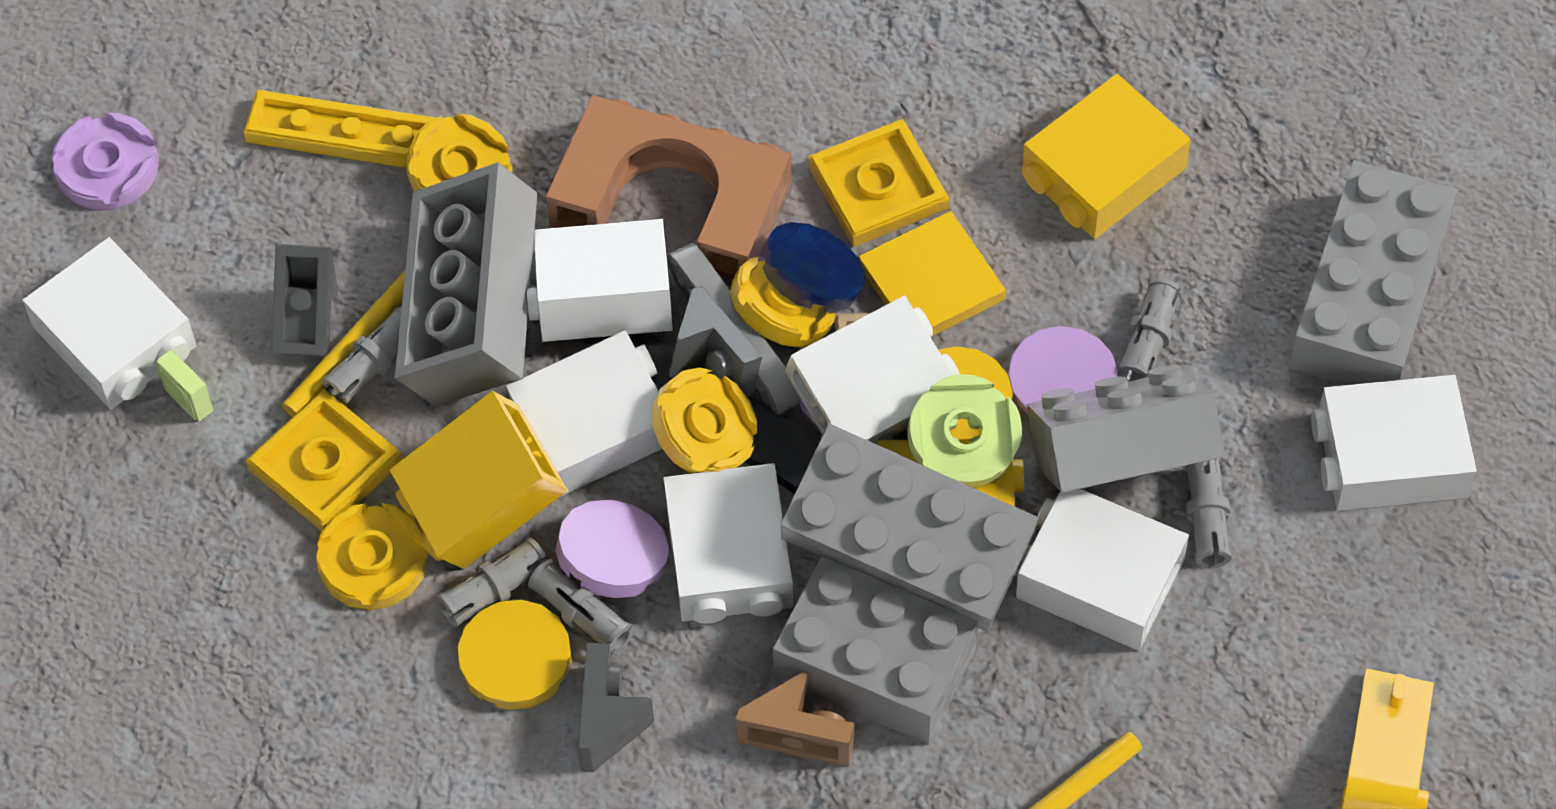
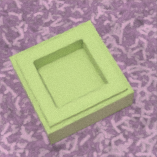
M172 349L156 360V366L164 390L194 420L197 419L200 422L214 411L206 384Z

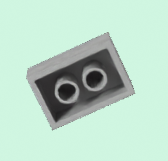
M1165 365L1153 368L1148 371L1149 377L1128 381L1126 377L1105 378L1095 382V389L1074 393V390L1070 388L1047 391L1041 394L1042 401L1026 404L1037 467L1063 493L1225 457L1215 392L1187 369L1181 370L1179 365Z
M822 556L773 647L774 678L786 682L804 671L809 672L810 694L929 745L976 652L978 621Z

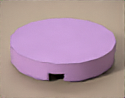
M105 113L106 117H99L93 120L91 116L79 119L61 134L53 148V171L61 192L73 203L92 210H113L133 203L149 190L158 174L159 154L150 131L135 118L120 113Z
M1065 326L1041 329L1024 339L1011 357L1008 376L1013 391L1012 401L1020 411L1022 408L1028 414L1026 404L1042 401L1041 394L1047 391L1061 388L1073 389L1074 393L1095 389V382L1105 378L1117 377L1118 371L1113 354L1099 338L1082 329Z
M600 500L587 502L574 508L561 523L555 552L560 568L568 577L571 572L575 578L581 580L580 587H585L597 595L623 598L635 597L645 592L648 585L655 581L657 583L663 575L666 566L669 544L663 528L650 514L632 504L615 500Z

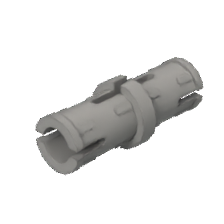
M1154 278L1149 282L1142 308L1138 316L1131 319L1128 328L1129 343L1117 369L1118 375L1126 377L1128 381L1149 377L1148 371L1155 368L1162 348L1169 345L1172 336L1171 320L1183 293L1182 289H1178L1179 285L1165 278Z
M397 307L367 338L361 336L353 344L354 350L347 358L321 380L323 386L328 388L327 391L343 405H347L378 373L384 375L392 367L391 360L397 355L402 307Z
M1220 458L1208 460V465L1205 466L1204 462L1185 465L1190 493V501L1187 502L1186 516L1187 520L1193 523L1196 564L1205 568L1209 566L1208 556L1210 555L1213 557V567L1224 566L1232 560L1226 519H1228L1229 513H1231L1230 502L1226 497H1223Z
M528 538L523 544L492 563H489L488 560L482 562L476 567L475 574L436 597L438 605H446L440 610L454 627L459 626L463 621L493 602L508 600L511 597L510 591L529 580L534 570L547 560H540L546 554L533 538Z
M551 559L544 561L534 570L529 579L528 586L562 612L561 619L571 628L580 627L598 643H609L612 655L621 651L628 644L634 633V627L600 601L601 595L594 594V592L585 587H580V584L571 576L568 577L558 567V564Z

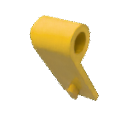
M1366 668L1351 759L1340 809H1427L1429 791L1420 790L1419 784L1434 682L1406 677L1403 674L1396 675Z

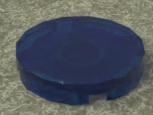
M785 223L775 227L761 248L760 257L762 256L765 259V264L762 268L767 279L780 294L799 306L811 309L812 305L816 304L826 306L823 312L836 313L848 309L864 287V270L858 257L845 242L827 230L807 223Z

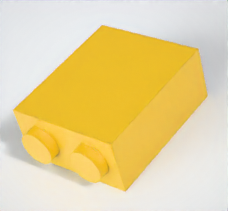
M1116 73L1024 144L1022 173L1027 184L1038 194L1045 193L1059 206L1063 217L1069 224L1075 228L1081 227L1095 240L1187 168L1191 139Z
M494 391L488 393L389 469L399 487L395 492L399 503L410 516L417 519L423 530L419 537L425 550L436 561L445 560L463 569H466L568 491L519 405Z

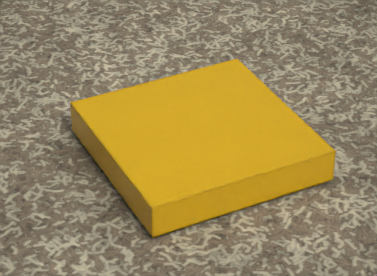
M903 118L808 156V167L853 247L949 209L948 195Z
M952 211L859 256L860 269L883 303L887 305L905 295L913 309L919 307L925 313L931 324L933 336L1006 300V289Z
M323 389L246 460V464L251 473L322 532L335 515L353 505H358L391 474L389 469L399 463L403 457L402 452L328 391Z

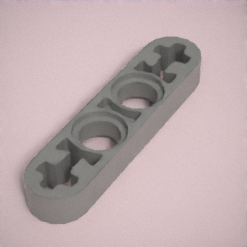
M691 242L668 254L667 263L670 272L688 301L692 289L702 286L762 356L754 393L761 403L778 415L800 404V397L784 372L785 366L765 338L747 325L735 310L730 290L698 246Z

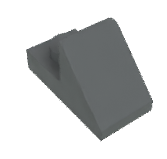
M293 244L275 245L272 353L326 356L329 353L331 299L338 296L331 247Z
M702 286L693 288L677 337L669 376L675 377L682 371L706 366L708 370H712L709 374L715 375L720 379L726 376L735 382L747 397L753 395L762 356Z
M609 643L586 644L578 747L581 769L584 772H594L646 730L654 721L651 698L621 696L622 665H612Z

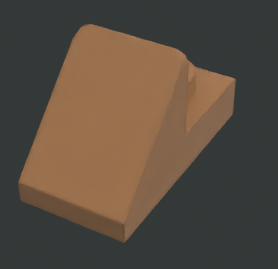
M804 671L738 710L736 717L737 743L849 767L854 749V723L845 721L842 716L830 711L819 710L812 714L804 712L809 694V672Z

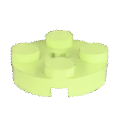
M966 374L945 377L933 384L930 390L921 396L912 410L907 429L910 451L914 459L923 466L972 488L984 486L1005 474L1020 447L1022 423L1019 411L1009 396L1006 399L1000 391L993 388L994 384L983 377ZM958 419H967L969 428L978 429L980 436L973 437L970 444H962L958 438L952 437L950 430L956 428Z

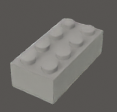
M1353 160L1298 327L1289 369L1343 385L1401 380L1449 225L1458 189Z
M499 162L413 192L395 379L434 406L523 379L528 318L527 290L530 288L537 192Z
M829 423L781 523V539L820 557L824 556L974 619L978 621V628L988 633L1035 531L1038 517Z

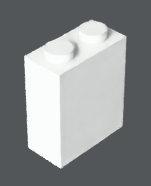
M663 219L534 230L535 252L532 255L530 285L537 284V287L527 290L529 320H540L542 342L614 336L625 330L627 334L673 331Z
M110 237L23 299L32 327L110 410L122 401L131 400L138 396L144 390L147 383L159 375L156 360L172 349L184 361L190 351L197 347L189 319Z
M905 295L792 354L784 371L822 436L830 423L877 445L878 440H887L908 429L909 418L914 406L921 396L930 390L933 384L945 377L960 375L951 357L947 354L941 355L932 341L933 330L925 313L919 307L913 309Z
M626 330L506 386L510 400L521 408L568 491L562 496L662 449L652 426V405L658 390L651 377L656 375L657 371L646 347L641 345L635 348Z
M1456 375L1324 387L1319 409L1312 410L1311 424L1315 442L1324 443L1326 458L1321 459L1322 483L1325 491H1333L1337 511L1469 498L1477 470Z
M775 463L724 469L720 472H700L663 477L681 621L694 620L698 623L708 624L721 621L730 615L751 613L754 616L763 617L774 615L782 609L793 608V582L787 543L781 539L783 516Z
M1082 489L1063 493L1059 492L1055 501L1047 498L1040 509L1035 529L1039 530V533L1033 545L1028 544L1014 574L1018 576L1016 598L1140 651L1185 560L1189 534Z

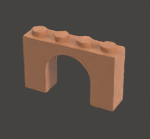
M594 95L591 96L546 195L549 225L561 228L606 224L620 192L633 178L656 168H681L705 179L716 192L715 201L699 235L697 246L718 275L733 280L739 268L750 258L761 257L792 183L791 153L782 151L771 143H755L734 137L723 129H707L686 123L672 114H656L635 108L621 99L608 100Z

